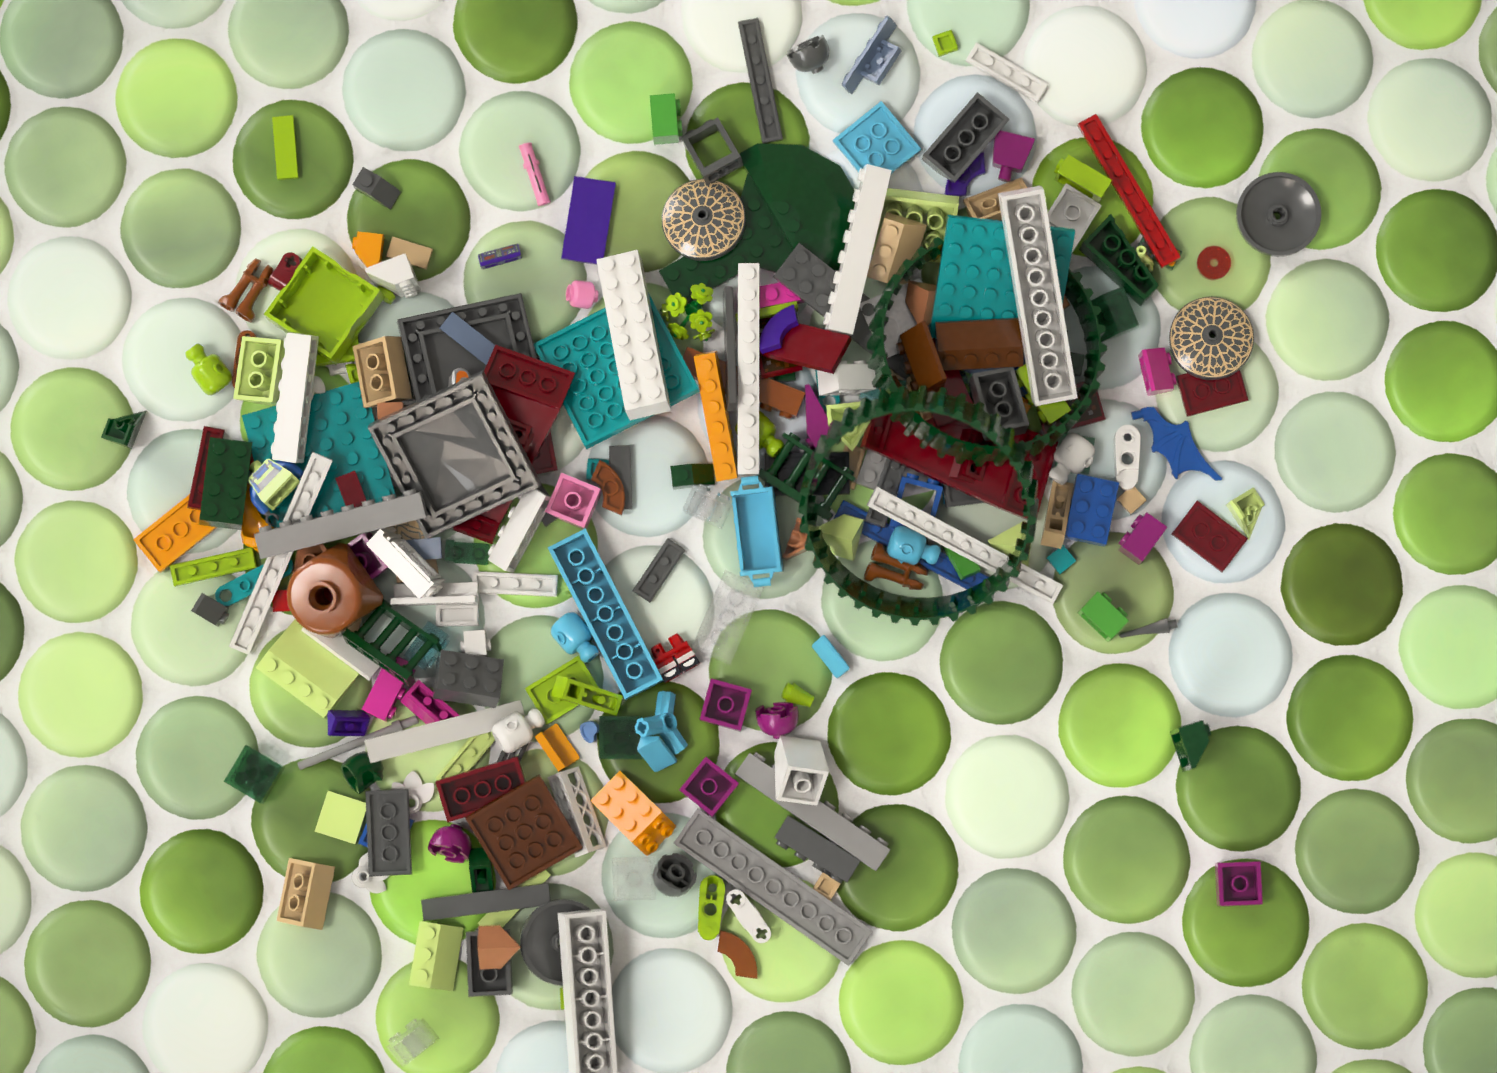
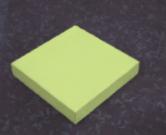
M328 791L315 832L356 844L366 815V803Z

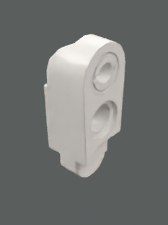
M1132 425L1121 426L1114 435L1116 482H1119V488L1125 491L1133 489L1138 483L1141 437L1138 429ZM1125 434L1132 436L1130 441L1124 440ZM1129 455L1132 458V463L1129 465L1124 464L1121 457Z

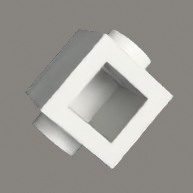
M463 631L464 641H460L461 653L488 656V651H491L490 638L487 639L486 631Z

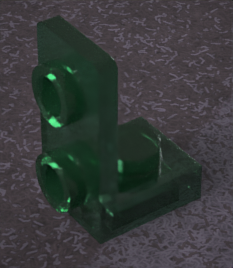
M446 539L444 561L446 563L488 565L490 545L456 542L455 540Z

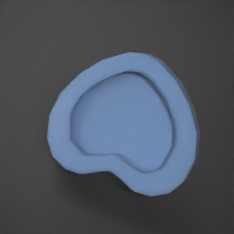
M595 721L584 722L580 725L582 737L588 743L595 742L600 726Z

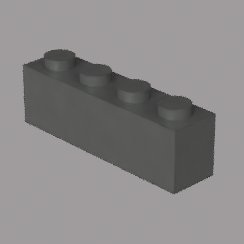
M787 816L774 837L777 839V845L785 850L788 847L795 850L794 855L803 861L808 858L814 862L812 865L814 868L822 873L824 870L832 873L830 878L840 884L843 881L848 882L860 863V860L789 816Z

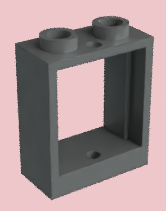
M718 117L714 120L706 121L695 130L687 131L681 137L685 149L706 185L744 166L740 154ZM719 131L731 154L704 167L692 145Z

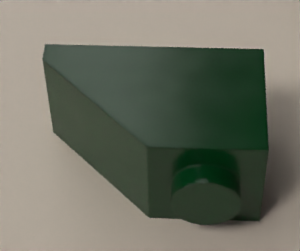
M713 464L670 466L673 490L715 485Z
M471 848L469 871L472 893L493 891L494 883L491 860L483 848Z

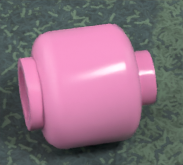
M575 280L571 285L567 286L566 300L569 301L572 307L589 309L598 300V290H595L592 282Z

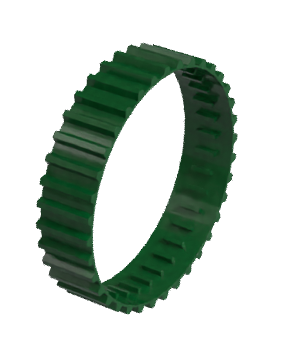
M939 237L933 239L928 249L918 248L911 260L906 259L902 263L897 273L888 282L874 308L876 314L868 327L873 334L866 343V349L873 351L867 364L869 369L875 370L876 376L871 382L872 386L880 388L881 391L886 390L889 394L899 392V387L892 378V371L889 369L886 360L888 354L887 352L885 353L884 347L886 340L884 327L889 319L886 317V312L891 309L894 303L890 299L892 294L897 296L902 288L900 283L903 279L907 282L913 275L912 271L917 268L921 270L926 262L932 259L936 261L942 255L944 241ZM1070 269L1065 296L1075 310L1084 333V342L1087 349V354L1085 355L1087 369L1083 374L1085 382L1078 391L1081 394L1079 400L1076 399L1070 406L1073 409L1071 415L1066 413L1059 420L1062 423L1058 427L1052 425L1048 429L1047 434L1043 436L1038 434L1031 441H1019V443H1024L1026 447L1025 457L1028 453L1034 457L1039 455L1047 445L1052 447L1063 434H1067L1092 403L1090 398L1100 387L1097 378L1105 370V364L1100 362V358L1107 351V345L1101 343V336L1106 332V328L1104 325L1098 324L1097 316L1102 311L1099 306H1093L1090 300L1094 293L1092 289H1084L1080 283L1083 275L1080 272L1073 273ZM915 411L893 413L890 417L892 422L900 421L905 426L903 433L905 436L915 435L920 439L919 447L925 449L931 446L937 449V457L943 458L946 454L955 456L957 464H962L965 459L974 460L976 467H982L986 461H993L996 467H1000L1009 459L1003 451L1001 452L999 446L977 445L956 439L927 423Z
M920 385L918 391H908L906 386H900L898 393L889 394L886 390H882L877 399L871 401L867 397L862 398L860 406L856 410L850 407L844 410L841 422L833 420L830 423L827 436H820L815 452L811 453L800 490L802 497L798 513L803 515L800 532L807 534L804 547L806 551H813L815 555L812 564L814 568L823 569L825 572L824 582L826 584L834 583L839 588L838 596L841 598L849 596L855 600L854 607L858 610L863 606L871 609L873 617L878 618L881 614L891 617L892 623H898L901 618L910 619L911 624L917 626L920 620H930L932 625H938L939 618L949 617L952 621L958 620L959 613L964 611L972 615L977 612V606L982 602L988 605L993 603L994 594L998 590L1005 592L1008 589L1010 576L1018 577L1021 562L1027 561L1029 557L1030 544L1033 543L1039 499L1036 498L1038 482L1036 479H1032L1033 462L1024 459L1026 447L1024 443L1016 444L1014 429L1012 427L1004 428L1000 424L1001 416L998 413L990 416L984 411V403L978 402L973 405L966 401V394L960 393L957 397L948 395L947 389L943 387L938 392H928L926 385ZM923 411L947 415L983 432L1009 458L1010 465L1017 472V480L1023 486L1022 499H1026L1027 505H1024L1023 516H1027L1028 521L1022 522L1020 533L1023 536L1021 539L1017 538L1015 551L1013 554L1009 553L1005 564L1001 568L998 567L993 575L984 579L980 584L948 596L932 598L907 597L892 594L868 584L843 566L831 552L829 545L826 544L822 537V530H819L816 522L818 515L814 513L813 508L816 496L812 495V490H816L818 479L813 477L815 472L820 474L823 466L821 461L824 457H829L831 447L835 443L839 444L842 436L846 433H851L856 426L864 422L867 423L870 419L889 413Z

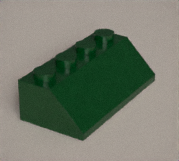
M1203 720L1170 731L1182 772L1196 768L1210 741L1211 731L1208 723L1204 724Z

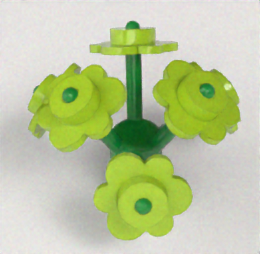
M703 283L692 285L690 288L692 292L691 298L696 301H692L690 304H687V299L682 297L680 293L669 295L665 299L666 304H662L660 309L662 316H666L667 322H669V312H671L673 317H678L680 313L683 314L684 312L687 314L680 326L677 323H669L667 325L671 335L680 340L688 339L689 335L684 327L690 320L691 328L697 329L700 332L693 339H700L701 342L712 338L711 334L715 332V329L706 331L707 327L712 326V314L709 311L704 312L702 307L706 302L712 301L713 289L706 287Z

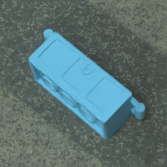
M758 475L741 477L739 490L730 492L741 570L740 576H749L754 587L771 586L773 574L784 571L774 487H763ZM759 484V488L743 490L742 487ZM770 574V577L753 579V575Z

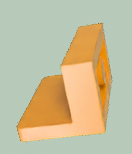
M554 724L544 732L534 736L558 772H561L580 758L558 724Z

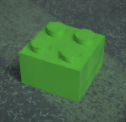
M675 93L650 95L654 145L679 143V137L683 136L682 122L677 120V116H681L680 99H675Z
M1097 592L1078 611V614L1109 642L1129 621L1126 618L1128 614L1120 607L1116 609L1111 604L1112 599L1106 593L1100 594Z

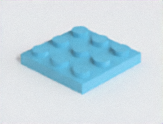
M882 101L832 141L858 173L860 168L863 169L865 165L869 164L892 170V174L921 151L918 144Z

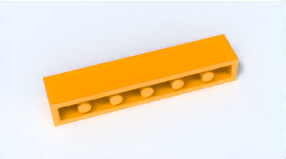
M717 351L699 353L694 356L716 481L735 479L739 477L738 462L729 413L727 411Z

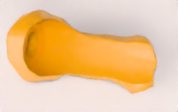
M247 483L241 538L247 547L254 548L258 552L254 534L259 532L258 528L268 526V524L252 504L249 490L251 485Z

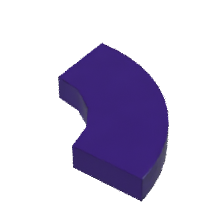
M984 152L979 154L955 183L947 180L945 195L966 196L969 183L977 176L985 174Z
M794 304L775 314L764 327L759 342L762 354L782 348V341L787 332L799 325Z

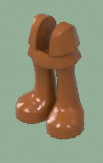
M257 258L246 266L247 269L243 271V275L235 288L228 295L222 296L218 301V304L230 312L235 311L239 317L252 323L255 317L252 310L254 302L264 287H267L268 280L273 273V267L267 265L259 278L254 276L261 263V260ZM252 282V288L250 289L244 300L237 307L240 297L244 293L249 283Z
M876 542L871 554V560L904 570V572L901 574L876 563L869 562L864 574V580L873 581L876 578H884L901 584L902 587H909V590H922L924 584L917 580L909 579L912 571L916 572V574L927 576L929 570L920 563L911 565L903 562L901 564L897 559L888 555L882 543Z

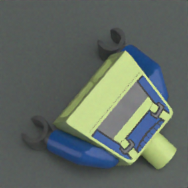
M267 459L262 464L256 460L249 467L253 472L248 479L251 484L249 489L251 502L262 515L266 516V523L272 526L273 524L269 521V517L273 515L279 521V516L276 513H271L269 509L273 511L295 489L300 482L298 479H301L304 470L293 462L279 460L274 462L271 459Z

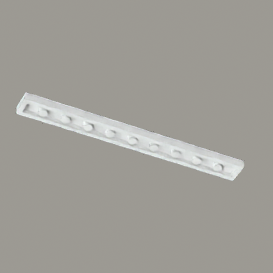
M738 263V475H759V263Z
M312 452L282 522L292 520V523L300 522V517L310 514L332 459ZM293 551L267 557L229 647L249 655Z
M877 486L867 503V506L994 573L998 567L1001 568L1007 561V555ZM1022 563L1019 576H1010L1009 581L1052 604H1054L1063 587L1062 584Z

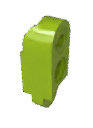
M714 875L705 877L701 881L699 889L698 932L704 940H713L720 932L725 884L721 878ZM710 884L716 885L717 889L715 892L709 891L708 887ZM708 903H713L717 907V911L713 916L707 915L704 911Z

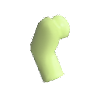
M1138 246L1136 248L1137 255L1151 273L1154 262L1146 254V248Z

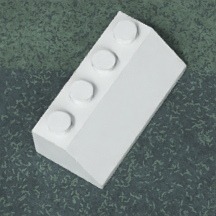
M405 253L365 268L366 273L375 286L384 287L399 297L411 298L418 294L417 291L421 290L413 267Z
M534 489L518 497L520 500L517 506H513L508 514L510 519L507 525H503L498 533L500 537L498 542L489 549L488 561L505 571L514 573L546 513L545 510L551 498L550 496Z

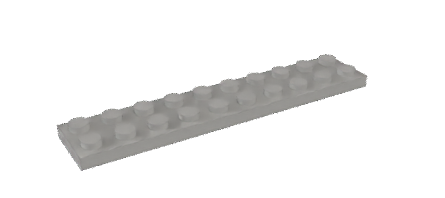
M698 808L674 841L676 846L848 966L873 931Z

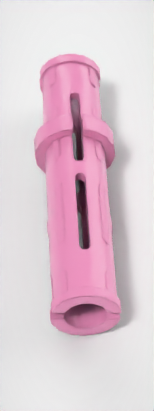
M532 143L522 144L519 146L525 163L523 167L527 169L537 205L549 204L551 201L549 200L538 166L540 162L536 159ZM528 156H530V159H531V162H532V166H533L534 172H533V170H532L531 163H530V160H529V157H528ZM535 177L537 178L541 193L539 191Z

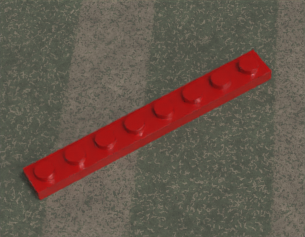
M1097 114L1078 123V128L1107 177L1112 180L1111 184L1161 269L1179 260L1181 257Z

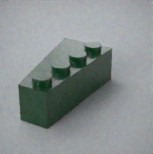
M1110 214L1082 243L1079 250L1139 306H1142L1159 285L1146 265L1141 262L1134 247H1131L1125 238L1126 235L1122 229H1119L1114 217Z

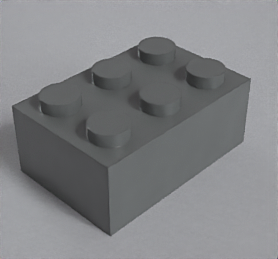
M1014 367L973 373L969 380V387L974 405L982 402L984 403V411L990 416L998 413L1001 416L1000 424L1004 428L1012 427L1015 431L1014 436L1025 434L1029 427V421ZM982 432L984 441L991 440Z
M441 650L436 661L433 699L496 708L500 699L504 660Z
M504 929L510 935V929ZM467 931L468 997L512 995L511 958L501 969H480L478 931Z

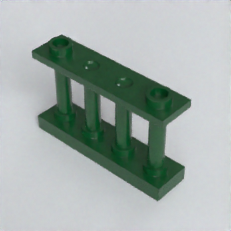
M792 432L789 435L783 433L782 437L787 440L786 444L770 469L767 468L765 471L761 468L758 477L800 504L802 495L794 489L796 487L794 484L807 466L811 453L814 451L800 443L801 438ZM795 445L805 453L788 480L785 479L782 482L776 478L778 476L777 472ZM823 458L821 461L823 462L820 474L816 473L814 477L818 479L816 489L830 468L840 474L824 502H820V504L815 503L813 507L814 513H817L818 516L829 522L833 517V513L830 512L832 503L847 480L855 483L856 478L853 476L854 472L844 466L841 469Z
M383 599L382 604L376 608L358 631L352 632L347 628L342 633V636L348 645L411 688L416 682L412 675V670L431 648L438 652L443 650L439 643L440 639L432 632L426 633L393 610L391 604ZM384 613L392 621L378 638L369 644L364 640V636ZM399 625L407 629V634L390 654L387 653L385 655L381 652L380 647ZM415 636L424 641L425 643L406 665L400 666L396 663L398 656Z

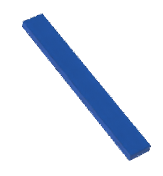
M843 500L833 519L847 514L865 520L867 512ZM864 521L861 534L887 547L895 527L889 526L886 523L884 529ZM941 551L936 564H928L922 558L918 562L928 570L966 590L989 578L979 572L961 580L948 556Z

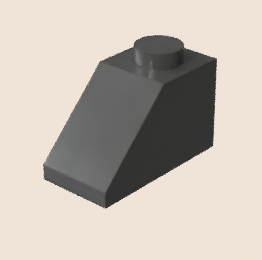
M362 167L352 184L355 190L390 210L401 194L400 190L365 167Z
M201 593L191 610L218 627L220 623L223 625L229 617V613H227L229 608L204 593Z

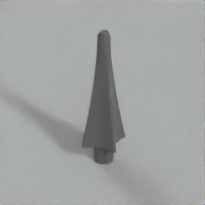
M1167 618L1144 627L1120 633L1119 636L1124 638L1144 634L1170 633L1169 629L1178 627L1176 619L1167 621Z

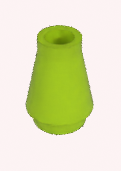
M794 682L792 684L787 683L781 695L785 702L809 708L814 700L813 695Z

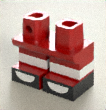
M678 633L668 638L673 647L668 652H665L661 643L651 648L655 658L653 661L665 684L682 674L673 657H675L683 673L700 664L687 641L684 642Z

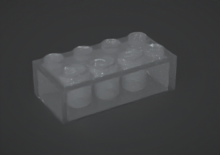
M725 570L691 649L731 666L762 595L764 586L754 587L752 581Z

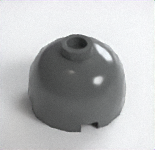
M821 35L820 38L815 36L798 44V50L794 52L791 49L786 54L795 69L801 72L811 71L812 74H815L824 69L822 65L829 58V47L824 35Z
M677 853L667 856L663 855L654 867V885L662 894L669 897H679L686 894L696 883L697 878L696 872L694 874L692 869V862L685 856Z

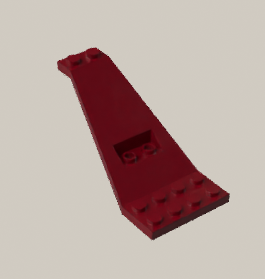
M495 344L484 373L515 433L522 435L518 439L531 464H533L561 411L575 373ZM514 499L454 526L453 530L493 544L499 527Z
M893 413L870 419L871 422L864 432L860 447L882 455L991 506L1028 520L1027 516H1023L1024 505H1027L1026 499H1022L1023 486L1021 482H1018L1017 472L1010 465L1009 459L1000 467H996L993 461H986L982 467H976L974 460L967 459L962 464H957L955 456L946 454L943 458L937 457V449L931 446L923 449L919 447L920 439L915 435L905 436L903 434L905 426L900 421L892 422L890 419ZM932 418L925 420L927 423L936 427ZM957 420L937 428L941 432L961 441H968L977 445L998 446L992 440L984 441L981 431L963 421ZM1027 429L1025 434L1014 436L1016 444L1023 440L1028 442L1039 433ZM1058 441L1052 447L1047 445L1039 455L1034 457L1028 453L1024 458L1027 461H1032L1034 465L1032 479H1036L1038 482L1036 496L1039 499L1038 512Z

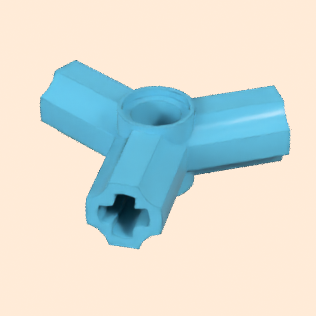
M660 691L657 695L655 716L637 719L635 731L641 737L660 735L667 747L675 755L684 750L688 744L676 728L677 719L673 714L676 694Z

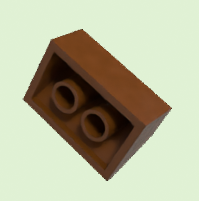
M922 321L899 335L896 349L905 361L903 362V368L906 375L909 374L912 380L910 381L911 390L918 391L920 385H926L928 392H938L941 387L944 388L947 377L927 323Z

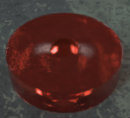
M1209 246L1198 255L1196 261L1197 270L1205 279L1219 280L1230 269V256L1226 250L1219 246ZM1216 260L1217 266H1211L1210 261Z

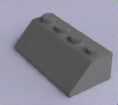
M977 92L923 154L922 160L938 174L955 183L1010 119Z

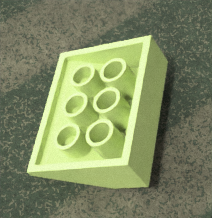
M887 188L872 255L886 212L927 224L920 247L928 249L933 239L937 237L944 241L948 215L957 216L959 196ZM941 256L938 258V260L933 261V259H932V260H930V262H938V263H940V261H941Z
M295 619L268 650L256 668L316 713L327 719L328 710L335 709L360 674L302 632L303 627Z

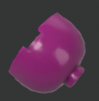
M775 702L773 703L774 707L765 709L764 705L756 709V720L762 732L773 736L774 739H779L780 736H786V734L791 733L795 729L799 717L798 706L793 707V703Z
M456 824L438 828L432 835L428 845V851L434 856H436V853L446 856L445 861L453 863H464L465 859L469 860L472 848L470 837L463 831L461 826Z

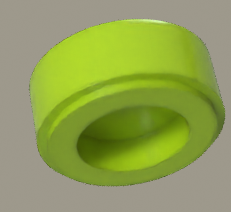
M378 286L377 288L384 295L383 301L392 304L396 298L390 290Z

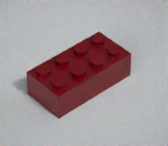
M518 756L435 781L447 823L468 816L526 782Z

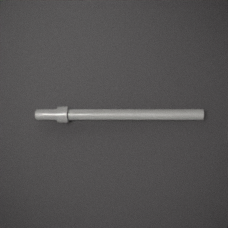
M415 715L402 721L396 720L391 722L392 725L299 761L297 762L300 770L365 745L364 740L403 731L405 728L418 724V718Z

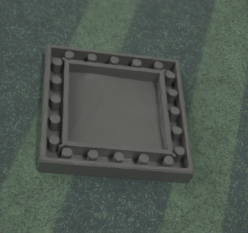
M521 293L397 319L415 402L447 388L449 376L457 368L466 369L471 376L484 371L486 368L484 363L439 329L452 312L494 345L496 344L537 359Z
M484 371L380 418L368 426L402 494L403 491L416 489V492L422 491L428 516L416 521L426 539L540 487L541 482Z

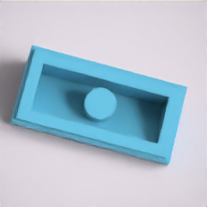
M825 635L812 644V648L836 678H839L850 669L849 665Z
M660 736L640 738L637 750L654 772H658L677 762V758Z

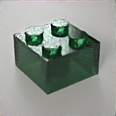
M599 716L600 760H643V757L637 750L641 736L635 731L637 719L643 718L642 716Z
M245 745L224 782L257 802L264 804L285 767L254 748Z

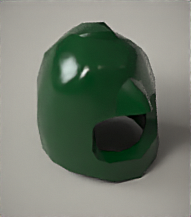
M366 751L352 755L341 765L343 776L356 793L361 794L376 781H382L384 767L382 761L370 763Z

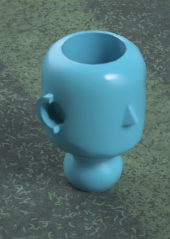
M897 526L890 537L887 553L901 564L905 562L916 565L920 558H922L928 564L933 565L938 560L941 548L937 545L926 544L927 539L924 535L908 527Z
M566 613L551 627L552 637L567 654L572 655L578 652L580 659L585 663H589L599 654L598 648L589 642L592 634L587 624L576 613Z

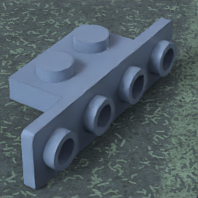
M886 16L879 23L876 32L868 40L861 55L856 58L850 72L845 75L842 86L848 93L853 94L863 78L880 85L902 50L887 42L897 26L891 17Z

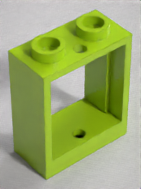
M1067 155L1066 159L1061 158L1054 171L1057 174L1055 181L1064 186L1067 183L1100 203L1112 181L1070 155Z

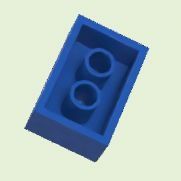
M1082 474L1076 475L1065 539L1103 547L1107 545L1119 482Z

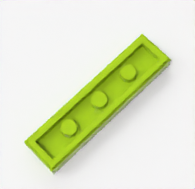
M250 547L169 566L173 584L176 587L257 568L254 549Z

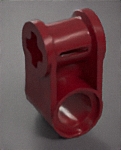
M292 252L284 254L278 266L271 274L268 285L281 291L292 279L295 270L302 262V258ZM290 260L295 261L296 265H290L288 262Z

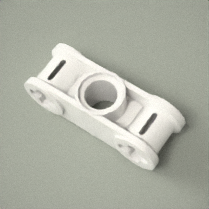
M730 891L726 899L729 907L735 913V917L756 942H767L771 937V931L762 919L761 914L742 891ZM733 893L742 896L740 899L741 904H731V895ZM758 928L767 930L765 934L766 939L756 938Z

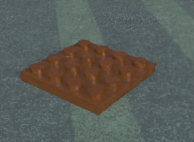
M540 774L465 817L508 890L583 848Z

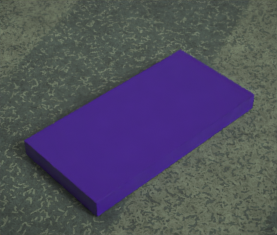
M574 176L562 249V260L597 265L596 259L604 258L616 182Z

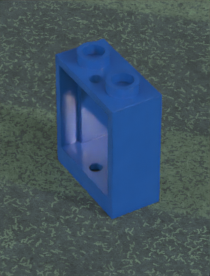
M907 473L906 477L902 476L897 497L902 499L906 483L936 490L930 514L936 517L943 486L939 485L940 482L929 478L927 482L919 480L918 475ZM893 519L890 520L889 526L893 527L905 526Z

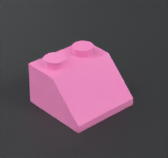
M561 473L545 512L578 528L587 529L602 490Z

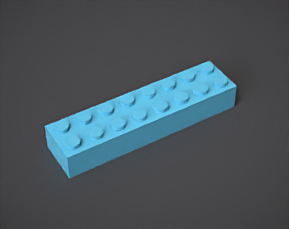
M586 528L548 547L625 700L663 682Z

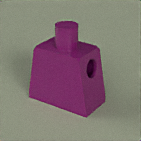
M999 131L994 137L992 161L993 167L1000 168L998 180L1010 182L1012 172H1022L1033 147L1034 138Z

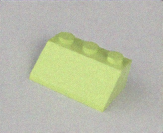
M242 336L233 399L276 406L280 398L279 382L282 379L283 373L281 362L285 356L283 340Z
M425 921L419 922L409 985L447 991L454 990L463 927Z

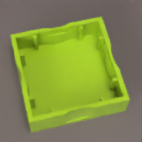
M312 246L295 270L290 282L279 292L264 313V316L269 322L286 333L319 336L317 353L334 365H337L381 304L384 295L378 288L358 275L346 271L335 260Z

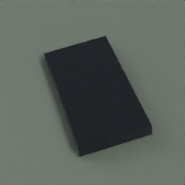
M830 452L828 458L824 457L841 469L844 466L850 469L849 452ZM765 453V471L767 468L770 469L777 456L770 457ZM789 453L778 470L776 478L782 482L785 479L788 480L804 453ZM807 466L794 484L796 485L794 489L798 492L801 490ZM830 468L813 495H828L840 474ZM847 480L838 495H850V480ZM765 482V487H773ZM774 488L775 496H787Z

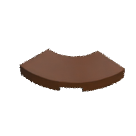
M599 460L591 480L597 483L603 492L602 508L622 516L625 507L623 484L617 473L608 464Z
M720 930L717 952L725 954L732 960L736 976L757 979V965L750 948L737 936Z

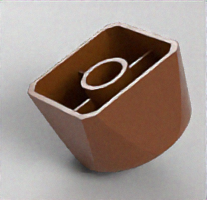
M338 543L298 568L291 575L287 588L288 606L296 621L305 629L327 638L336 637L379 607L383 601V594L350 546L344 543ZM324 587L331 590L333 594L332 602L325 597Z

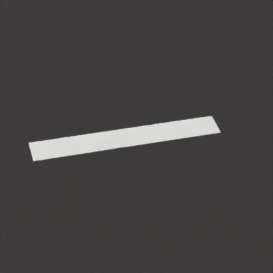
M521 700L496 706V708H488L364 740L370 763L492 732L493 725L500 721L503 716L506 717L516 711L525 717Z

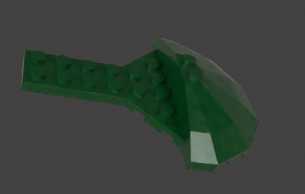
M757 143L739 153L744 165L743 167L747 172L740 198L746 212L744 234L733 250L718 259L696 261L682 257L659 270L671 294L680 293L682 297L687 299L688 304L695 300L691 298L692 292L690 288L692 285L703 283L706 287L715 289L738 276V263H759L760 269L776 273L798 243L834 271H839L841 263H838L840 251H844L845 248L843 236L845 230H849L850 222L847 221L851 209L854 210L855 202L852 201L855 190L841 166L803 145Z

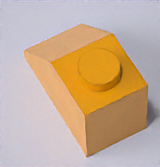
M359 231L357 232V237H353L352 249L355 250L356 255L366 267L382 262L385 237L383 234Z

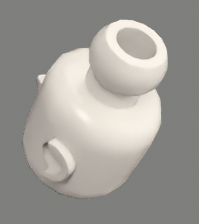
M1067 434L1059 447H1056L1054 459L1058 464L1050 470L1049 477L1060 485H1064L1068 481L1070 472L1079 474L1085 467L1088 468L1092 464L1095 453L1094 446L1079 434Z
M531 709L525 717L515 711L506 717L503 716L500 721L495 723L492 727V734L496 743L504 752L512 753L533 739L532 730L534 728H541L545 724V719L538 709Z

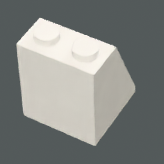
M780 736L774 752L776 800L817 806L829 773L821 741Z

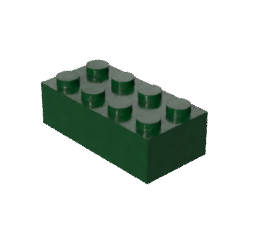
M210 437L199 525L242 530L252 442Z

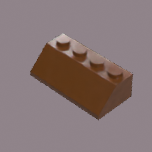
M1018 318L935 322V348L944 371L1023 366V343Z

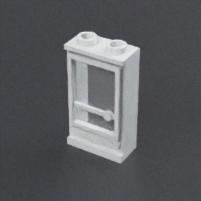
M394 527L380 529L367 543L369 548L419 599L423 597L429 598L432 595L436 596L443 589L442 584L446 580L444 578L440 579L441 576L405 539H400L402 537L400 534L396 535L394 533L396 531Z

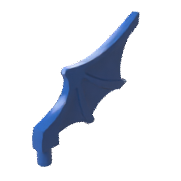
M1145 407L1131 412L1132 420L1143 418L1144 422L1147 421L1153 432L1152 452L1155 453L1157 451L1166 457L1172 470L1171 474L1175 479H1178L1179 474L1193 470L1203 472L1215 481L1222 480L1198 451L1192 439L1187 421L1179 425L1171 424L1165 421L1154 407Z

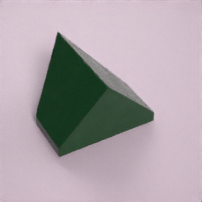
M147 410L115 419L108 418L101 438L132 449Z

